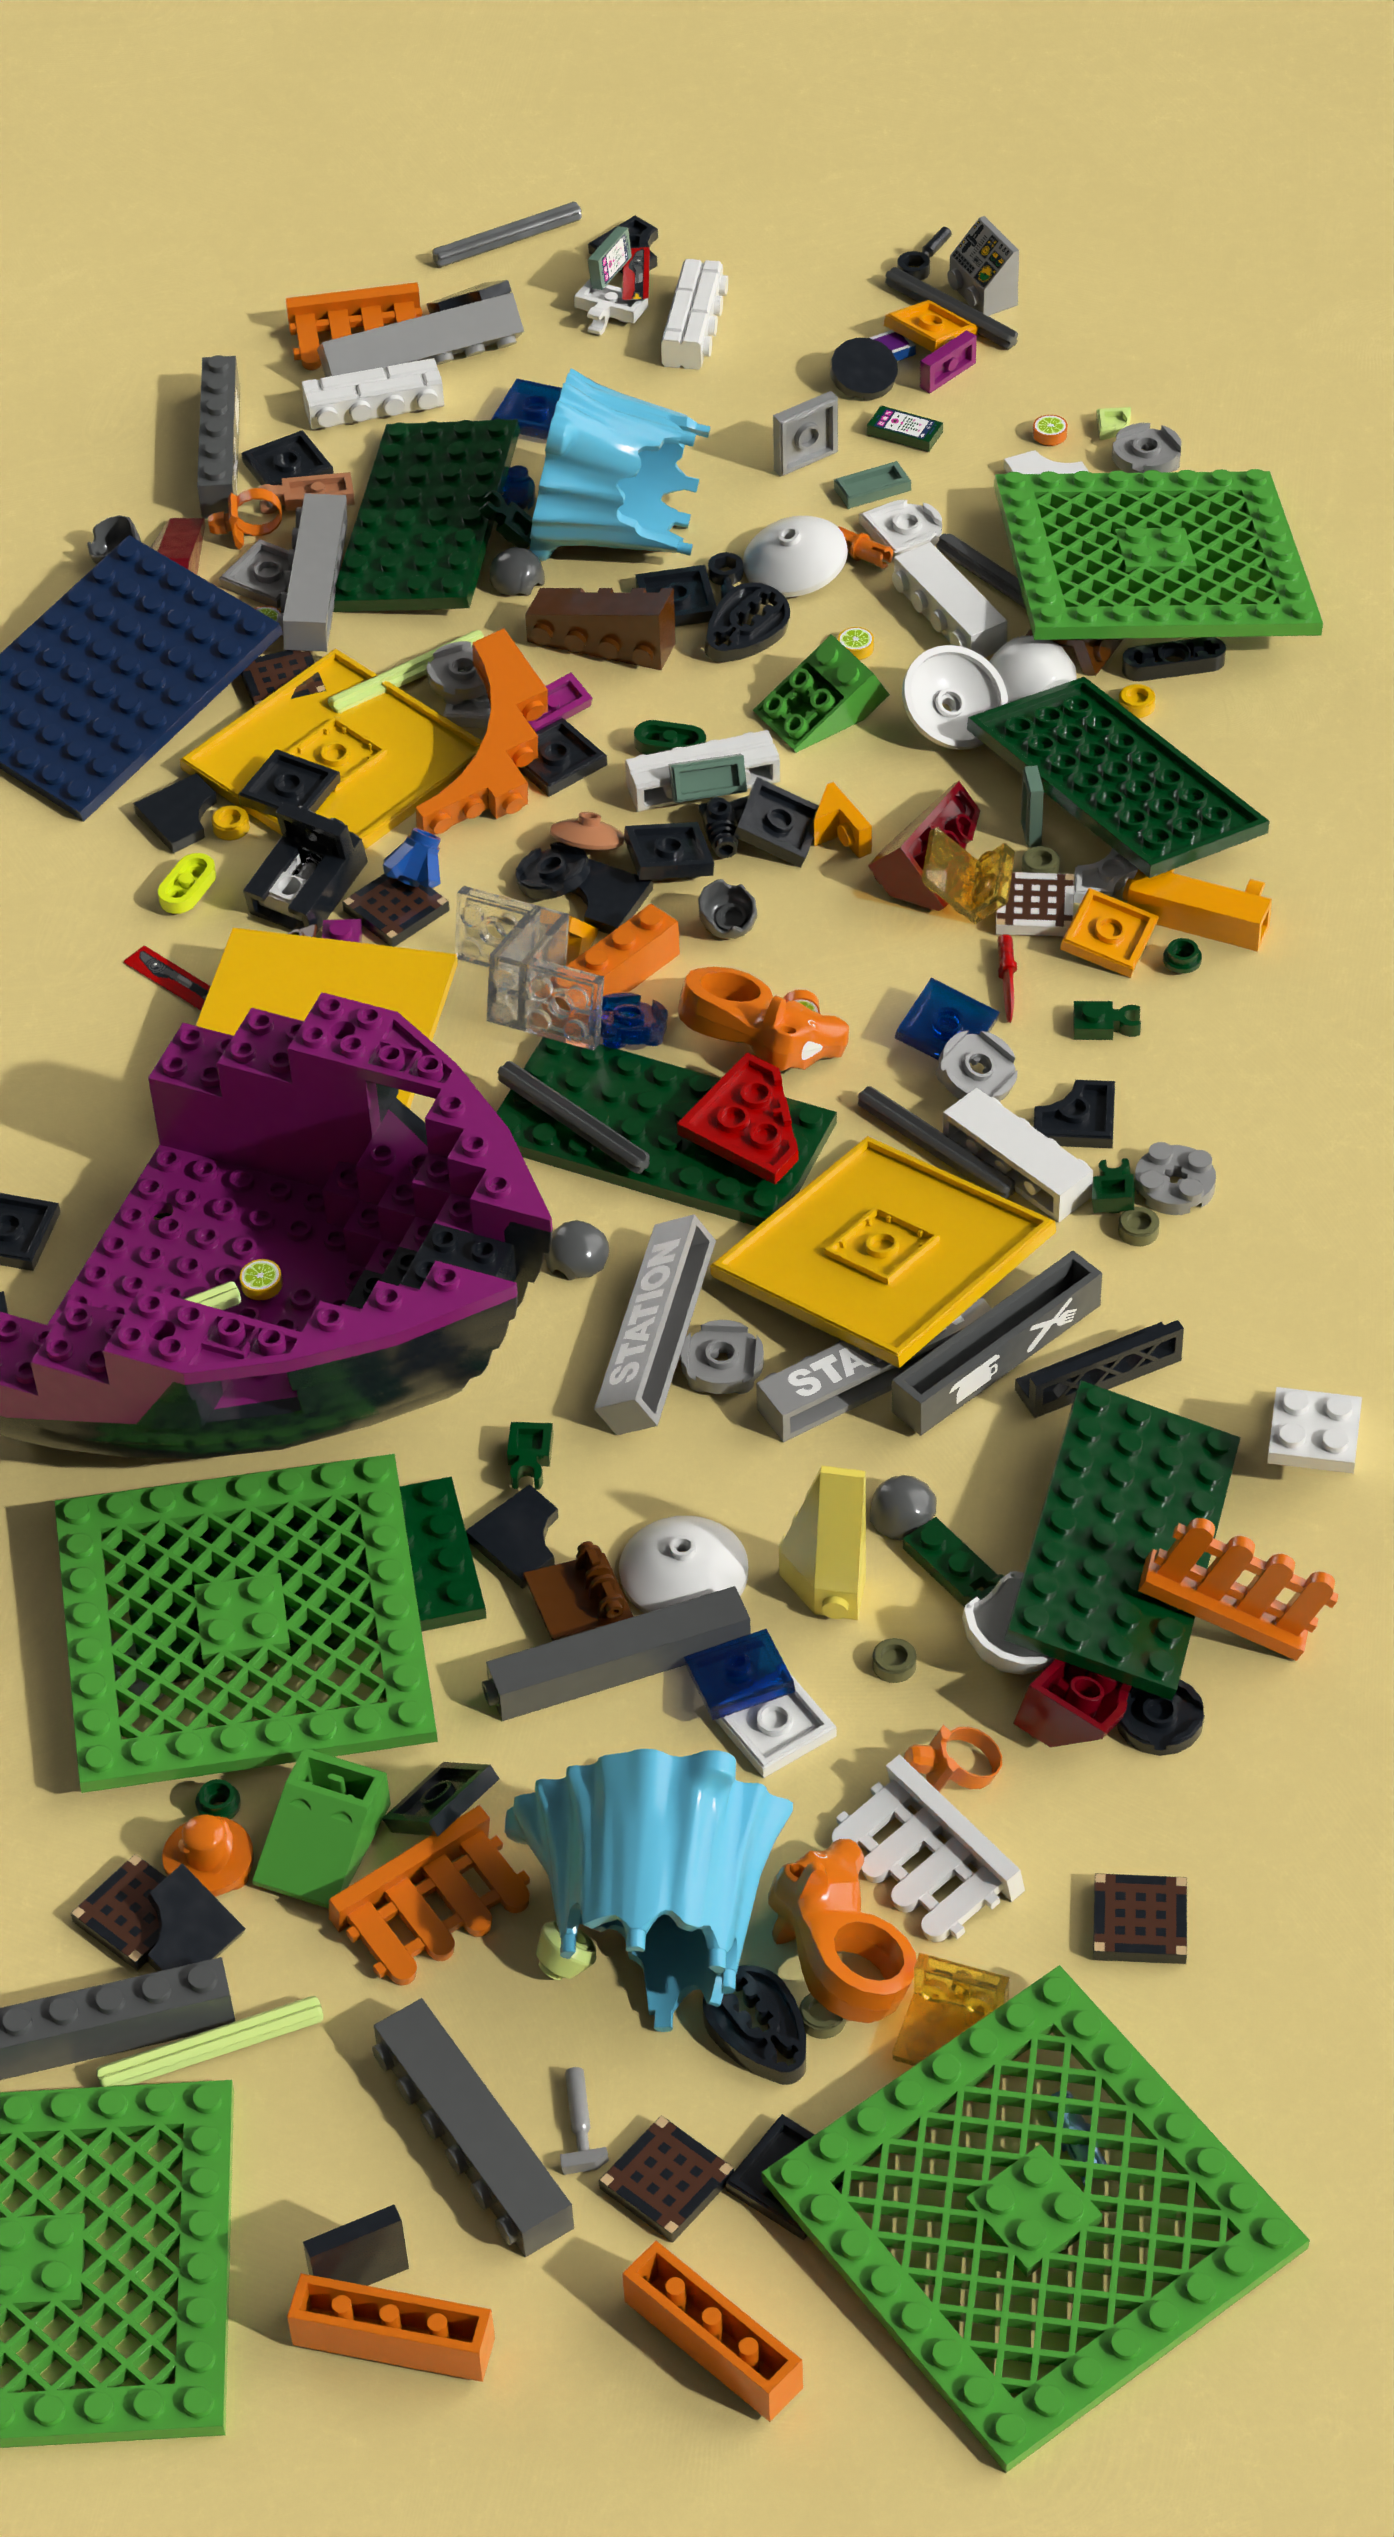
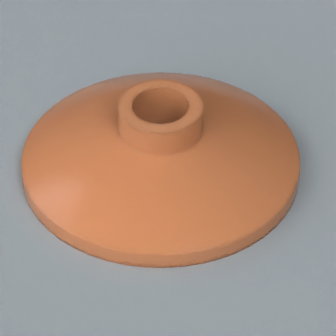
M581 812L578 818L556 822L550 829V834L554 839L577 848L609 850L624 844V834L612 825L602 822L601 816L593 812Z

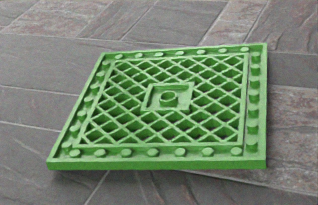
M1218 469L1213 472H1195L1192 470L1159 472L1148 470L1144 473H1126L1124 471L1091 473L1079 471L1076 473L1057 474L1046 471L1041 474H1022L1020 472L995 474L994 489L1034 640L1322 635L1323 621L1270 471L1251 469L1248 471L1230 472Z
M395 1454L55 1500L81 1793L297 1762L304 1748L335 1757L438 1742ZM337 1510L349 1516L341 1526L329 1520ZM294 1516L307 1522L298 1532L286 1526ZM252 1521L264 1528L255 1538L243 1532ZM360 1524H362L364 1540L353 1534ZM209 1528L221 1534L212 1544L200 1538ZM318 1530L330 1536L322 1546L310 1540ZM167 1533L178 1540L169 1550L157 1544ZM275 1536L287 1542L279 1552L267 1546ZM124 1539L135 1545L126 1556L114 1550ZM233 1541L244 1547L236 1558L224 1552ZM342 1543L354 1549L346 1560L333 1554ZM190 1547L201 1553L192 1564L180 1558ZM299 1549L311 1556L303 1566L290 1560ZM147 1553L158 1559L149 1570L137 1564ZM256 1556L268 1562L259 1572L247 1566ZM365 1558L367 1559L369 1574L357 1568ZM105 1560L115 1565L107 1575ZM213 1562L225 1568L216 1578L204 1572ZM323 1563L335 1570L327 1580L314 1574ZM170 1568L182 1574L173 1584L161 1578ZM280 1569L292 1576L283 1586L281 1573H277ZM127 1574L138 1579L129 1591L118 1585ZM346 1578L359 1584L350 1595L338 1588ZM193 1582L198 1583L194 1585L195 1598L184 1592ZM303 1584L316 1590L307 1601L295 1595ZM150 1588L162 1594L152 1605L141 1599ZM370 1592L372 1594L373 1608L362 1603ZM108 1594L119 1600L110 1610ZM327 1598L340 1605L331 1615L319 1609ZM174 1602L186 1608L177 1619L164 1613ZM285 1604L291 1607L292 1609L296 1610L294 1615L288 1621L286 1618ZM131 1608L142 1614L133 1625L121 1619ZM352 1612L364 1619L355 1630L342 1623ZM197 1616L199 1633L188 1627ZM308 1618L321 1625L311 1636L298 1629ZM154 1622L166 1629L156 1640L145 1634ZM375 1627L379 1644L367 1638ZM111 1629L122 1635L114 1645L112 1643ZM332 1633L345 1640L336 1650L323 1644ZM177 1637L190 1643L180 1655L168 1648ZM289 1639L301 1646L292 1657L287 1655V1653H291ZM134 1643L146 1649L136 1661L124 1654ZM356 1648L369 1654L360 1665L347 1658ZM200 1652H202L203 1665H207L204 1669L192 1663ZM313 1653L325 1660L316 1672L304 1665ZM157 1657L170 1664L160 1675L148 1669ZM245 1659H251L248 1663L243 1661ZM269 1660L281 1666L272 1678L260 1671ZM380 1663L382 1664L384 1680L371 1673ZM115 1664L126 1670L117 1681ZM225 1666L238 1673L228 1684L216 1677ZM337 1668L350 1675L341 1686L328 1679ZM182 1672L194 1679L184 1690L172 1684ZM293 1674L306 1681L297 1692L284 1686ZM138 1678L150 1685L140 1696L128 1690ZM249 1681L262 1688L252 1699L240 1692ZM361 1683L374 1690L365 1701L352 1694ZM205 1687L218 1694L208 1705L196 1698ZM317 1689L330 1696L321 1707L308 1700ZM161 1693L174 1700L164 1711L152 1705ZM274 1695L286 1702L276 1714L264 1707ZM118 1700L130 1706L121 1716L119 1715ZM229 1702L242 1708L232 1720L220 1713ZM342 1704L347 1706L346 1708H339ZM185 1708L198 1715L188 1726L176 1720ZM298 1710L301 1711L302 1713H304V1714L294 1715ZM141 1714L154 1721L143 1733L131 1726ZM254 1716L259 1719L255 1721H250ZM209 1723L215 1725L213 1727H206ZM165 1729H167L168 1731L171 1732V1733L161 1734Z
M1060 1965L762 2171V2182L1005 2473L1306 2251L1310 2242L1308 2237ZM1030 2049L1029 2063L1013 2061ZM1037 2049L1064 2052L1063 2066L1036 2064ZM1072 2054L1085 2069L1069 2068L1070 2055ZM993 2075L992 2089L976 2087ZM1009 2075L1027 2078L1026 2093L999 2090L1000 2076ZM1034 2079L1061 2082L1059 2097L1032 2094ZM1075 2083L1094 2086L1093 2101L1066 2098L1067 2084ZM1101 2087L1116 2104L1100 2102ZM956 2101L955 2115L939 2113ZM963 2102L989 2103V2119L962 2116ZM997 2105L1024 2108L1023 2122L996 2120ZM1031 2109L1058 2112L1056 2127L1029 2124ZM1064 2113L1091 2116L1090 2131L1063 2128ZM1098 2117L1125 2120L1124 2136L1097 2132ZM1132 2122L1147 2138L1131 2136ZM919 2127L917 2141L902 2139ZM926 2127L953 2130L951 2145L925 2142ZM960 2131L987 2134L985 2149L958 2146ZM994 2135L1021 2138L1019 2154L993 2151ZM1027 2140L1055 2142L1053 2157L1041 2144L1026 2154ZM1061 2143L1089 2145L1087 2162L1060 2159ZM1095 2147L1122 2150L1121 2166L1094 2163ZM1129 2151L1155 2154V2170L1128 2167ZM881 2153L879 2168L863 2166ZM889 2153L915 2156L914 2171L887 2169ZM1163 2156L1178 2173L1162 2171ZM923 2157L949 2160L948 2176L921 2173ZM956 2162L983 2164L982 2180L955 2177ZM990 2165L1008 2167L989 2180ZM1069 2175L1085 2177L1084 2192ZM1092 2178L1119 2181L1118 2197L1091 2194ZM851 2179L876 2182V2198L849 2196ZM843 2180L841 2194L835 2188V2185ZM1126 2183L1154 2185L1152 2201L1125 2198ZM885 2184L911 2187L910 2203L883 2200ZM1161 2186L1188 2190L1186 2206L1160 2203ZM919 2188L946 2191L944 2207L917 2204ZM953 2192L970 2194L965 2200V2207L968 2210L951 2208ZM1195 2192L1211 2209L1194 2207ZM1099 2210L1117 2212L1115 2228L1098 2227L1102 2223L1103 2216ZM857 2212L873 2213L872 2229L868 2227ZM1124 2213L1151 2216L1149 2233L1123 2230ZM881 2215L908 2218L906 2234L879 2231ZM1158 2217L1185 2221L1184 2237L1157 2234ZM915 2219L942 2222L940 2239L913 2235ZM1199 2222L1219 2225L1218 2241L1191 2238L1192 2223ZM949 2223L976 2226L975 2242L947 2240ZM983 2227L999 2246L982 2244ZM1228 2227L1235 2236L1226 2242ZM1079 2240L1078 2256L1060 2254ZM1086 2240L1113 2243L1112 2260L1085 2257ZM1121 2245L1148 2248L1147 2264L1119 2261ZM886 2247L904 2249L902 2266ZM1155 2249L1182 2252L1181 2269L1155 2266ZM911 2250L938 2253L936 2270L909 2267ZM1190 2253L1208 2255L1189 2269ZM945 2255L973 2258L971 2275L944 2271ZM980 2259L1007 2262L1006 2278L978 2276ZM1014 2263L1026 2277L1042 2267L1040 2283L1012 2280ZM1049 2267L1076 2271L1075 2288L1047 2284ZM1083 2272L1111 2275L1109 2292L1082 2289ZM1118 2276L1145 2279L1144 2296L1116 2293ZM1153 2280L1170 2283L1151 2297ZM917 2283L934 2285L933 2302ZM942 2286L969 2289L967 2307L940 2303ZM976 2290L1004 2294L1002 2311L974 2308ZM1011 2295L1038 2298L1037 2315L1009 2312ZM1045 2299L1072 2302L1071 2320L1045 2317ZM1080 2304L1108 2307L1106 2324L1079 2321ZM1115 2308L1133 2310L1114 2324ZM947 2319L965 2321L964 2338L961 2337ZM981 2323L1000 2326L999 2342L971 2340L972 2324ZM1007 2327L1035 2330L1033 2348L1007 2345ZM1042 2331L1070 2335L1068 2352L1040 2349ZM1077 2336L1095 2338L1075 2353ZM978 2356L997 2358L995 2376ZM1004 2359L1032 2363L1030 2380L1002 2377ZM1039 2364L1057 2366L1037 2381ZM1010 2393L1019 2394V2395L1016 2396L1015 2398H1013V2397L1010 2395Z
M232 2080L0 2093V2174L6 2178L0 2184V2326L11 2318L21 2327L6 2343L0 2340V2368L8 2362L19 2372L3 2388L0 2387V2448L226 2435L234 2087ZM176 2134H183V2140ZM129 2136H143L136 2143L129 2138ZM96 2138L89 2145L81 2140ZM163 2139L173 2150L160 2162H157L147 2152ZM39 2141H48L41 2148L34 2143ZM113 2142H116L126 2152L110 2165L100 2154ZM68 2144L78 2155L66 2166L62 2167L52 2157ZM21 2147L31 2157L14 2170L4 2160ZM138 2161L149 2172L133 2185L122 2174ZM181 2161L182 2182L170 2173ZM91 2164L101 2174L85 2187L74 2177ZM43 2166L53 2177L37 2190L27 2180ZM161 2181L172 2191L161 2202L155 2204L145 2194ZM111 2184H114L124 2194L108 2207L97 2197ZM66 2186L76 2197L60 2210L50 2199ZM16 2189H19L29 2199L12 2213L2 2202ZM136 2203L147 2214L131 2227L120 2217ZM181 2203L179 2224L168 2214ZM87 2206L99 2215L88 2227L85 2213H80ZM39 2209L43 2210L47 2214L41 2216H32ZM159 2223L171 2234L155 2248L144 2236ZM112 2226L122 2237L106 2250L96 2239ZM135 2246L146 2257L130 2271L118 2260ZM178 2246H180L179 2268L167 2258ZM87 2249L97 2260L85 2270ZM158 2266L169 2278L153 2291L142 2280ZM110 2269L121 2280L104 2294L93 2283ZM133 2289L144 2301L128 2315L117 2303ZM178 2289V2308L176 2311L165 2301ZM85 2292L96 2303L79 2317L72 2310L83 2309ZM157 2310L168 2321L151 2335L140 2324ZM25 2312H39L31 2320L23 2314ZM108 2313L119 2324L102 2338L91 2327ZM59 2315L70 2327L53 2341L42 2330ZM131 2333L142 2345L126 2359L115 2347ZM177 2333L175 2356L164 2344ZM83 2336L94 2347L77 2362L66 2350ZM34 2339L45 2350L27 2364L16 2353ZM155 2354L166 2366L150 2380L138 2368ZM106 2357L117 2369L100 2383L89 2371ZM57 2360L68 2371L51 2386L40 2374ZM128 2378L137 2384V2386L120 2385ZM175 2378V2383L169 2384ZM79 2380L88 2387L84 2389H71ZM30 2383L39 2390L21 2392Z

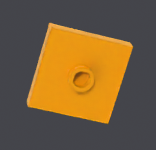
M930 300L885 315L884 320L885 327L931 352L936 351L966 330L976 336L978 332V327L975 324Z
M1088 888L1061 942L1060 949L1131 978L1157 925L1159 916Z

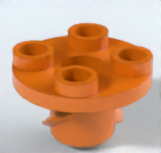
M202 1814L191 1818L169 1836L163 1849L162 1860L167 1877L183 1863L214 1896H219L231 1890L240 1889L247 1884L249 1873L253 1866L254 1851L250 1836L241 1825L225 1817Z

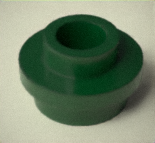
M1178 938L1171 941L1165 949L1163 962L1173 972L1190 973L1200 967L1202 953L1194 941L1187 938Z
M215 1779L208 1781L201 1787L196 1796L195 1804L199 1815L208 1814L231 1819L238 1813L241 1799L238 1790L229 1782ZM217 1802H223V1804L213 1805Z

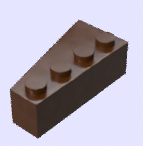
M540 588L525 614L527 642L657 670H662L676 644L673 588H661L659 593H647L646 588H632L630 593H614L612 588H599L598 592H585L582 588Z

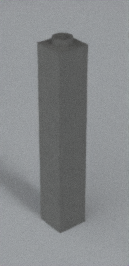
M733 1586L487 1661L488 1680L482 1681L483 1693L488 1706L496 1705L502 1721L749 1646L751 1645L750 1617L736 1587Z

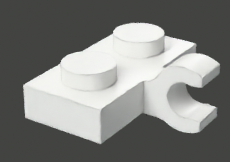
M589 279L574 296V307L588 311L587 317L593 319L588 332L602 335L610 317L621 322L634 324L649 307L648 299L622 300L623 288L607 284L603 290L593 289Z

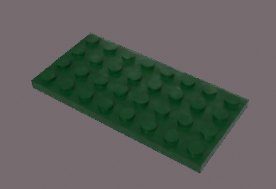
M518 419L462 420L457 422L430 421L427 423L398 422L386 424L335 585L336 592L333 612L470 608L494 525V520L485 518L479 509L487 503L483 500L484 496L492 490L497 491L502 496L520 433Z
M1086 677L1078 678L968 717L967 730L1021 774H1023L1024 767L1037 765L1044 793L1149 878L1268 833L1270 821Z
M550 1029L546 1031L523 1069L647 1152L650 1156L648 1168L644 1169L641 1174H635L512 1089L496 1112L509 1128L523 1158L756 1227L799 1193L837 1124V1112L786 1097L792 1120L793 1134L797 1141L799 1160L776 1184H773L677 1134V1123L721 1078Z
M1081 1380L1074 1396L1004 1640L1172 1701L1178 1688L1195 1616L1138 1591L1145 1559L1152 1549L1158 1551L1161 1548L1168 1551L1176 1541L1172 1536L1178 1523L1187 1526L1195 1518H1204L1214 1524L1215 1533L1213 1538L1215 1539L1241 1437ZM1204 1552L1196 1564L1208 1569L1211 1554Z
M452 1476L401 1486L400 1492L421 1631L486 1619V1608ZM337 1510L329 1520L341 1526L349 1516ZM294 1516L286 1526L298 1532L307 1522ZM252 1521L243 1532L255 1538L264 1528ZM360 1524L353 1534L364 1540L362 1524ZM209 1528L200 1538L212 1544L221 1534ZM318 1530L310 1540L322 1546L330 1536ZM167 1533L157 1544L169 1550L178 1540ZM275 1536L267 1546L279 1552L287 1542ZM128 1541L121 1542L116 1547L117 1552L126 1556L135 1545ZM233 1541L224 1552L236 1558L244 1547ZM342 1543L333 1554L346 1560L354 1549ZM190 1547L180 1558L192 1564L201 1553ZM299 1549L290 1560L303 1566L311 1556ZM147 1553L137 1564L149 1570L158 1559ZM256 1556L247 1566L259 1572L268 1562ZM365 1558L357 1568L369 1574L367 1559ZM213 1562L204 1572L216 1578L225 1568ZM323 1563L314 1574L327 1580L335 1570ZM170 1568L161 1578L173 1584L182 1574ZM281 1569L277 1572L281 1573L282 1586L292 1577ZM127 1574L123 1578L124 1588L129 1591L138 1579ZM346 1578L338 1588L350 1595L359 1584ZM193 1582L184 1592L195 1598L194 1585L198 1583ZM303 1584L295 1595L307 1601L316 1590ZM150 1588L141 1599L152 1605L162 1594ZM370 1592L362 1603L373 1608L372 1594ZM327 1598L319 1609L331 1615L340 1605ZM174 1602L164 1613L177 1619L186 1608ZM285 1604L286 1618L288 1621L294 1615L296 1610L292 1609L291 1607ZM132 1608L129 1610L131 1625H133L142 1614ZM352 1612L342 1623L355 1630L364 1619ZM198 1616L188 1626L197 1633H199ZM308 1618L298 1629L311 1636L321 1625ZM154 1622L145 1633L158 1638L166 1629ZM376 1627L367 1636L372 1641H378ZM332 1633L323 1644L334 1650L345 1640ZM177 1637L168 1648L180 1655L190 1643ZM289 1639L291 1653H287V1655L292 1657L301 1646ZM135 1643L137 1654L142 1655L146 1649ZM202 1652L192 1661V1663L202 1669L207 1666L203 1665ZM157 1657L148 1669L160 1675L168 1663ZM245 1659L243 1661L248 1663L251 1659ZM225 1666L220 1673L232 1671V1669ZM182 1672L173 1682L193 1678Z

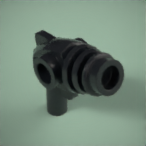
M748 796L731 802L722 797H714L707 803L699 805V813L703 818V825L708 840L711 843L712 849L720 858H730L737 852L739 841L733 834Z

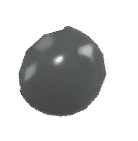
M118 515L109 517L96 524L93 528V543L88 542L87 546L93 562L97 565L129 535L140 542L141 539L130 517Z
M511 547L499 553L493 559L490 565L489 580L499 594L511 596L521 593L530 595L537 583L541 586L544 585L545 576L539 558L532 551Z
M718 879L705 886L698 898L700 920L705 929L717 937L736 939L744 936L752 929L757 919L756 900L742 884L737 886L729 885L723 879Z
M579 1220L565 1222L553 1231L551 1251L549 1254H544L547 1267L550 1272L556 1269L563 1272L569 1280H573L576 1277H592L601 1271L609 1257V1242L603 1232L587 1222Z
M901 1475L891 1477L882 1482L874 1493L870 1507V1522L879 1533L891 1539L903 1540L904 1537L934 1518L937 1498L927 1483L914 1476Z

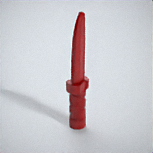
M1003 934L997 939L1000 961L998 977L1003 980L1006 1020L1011 1023L1014 1012L1013 974L1017 971V962L1014 961L1013 938L1008 934Z

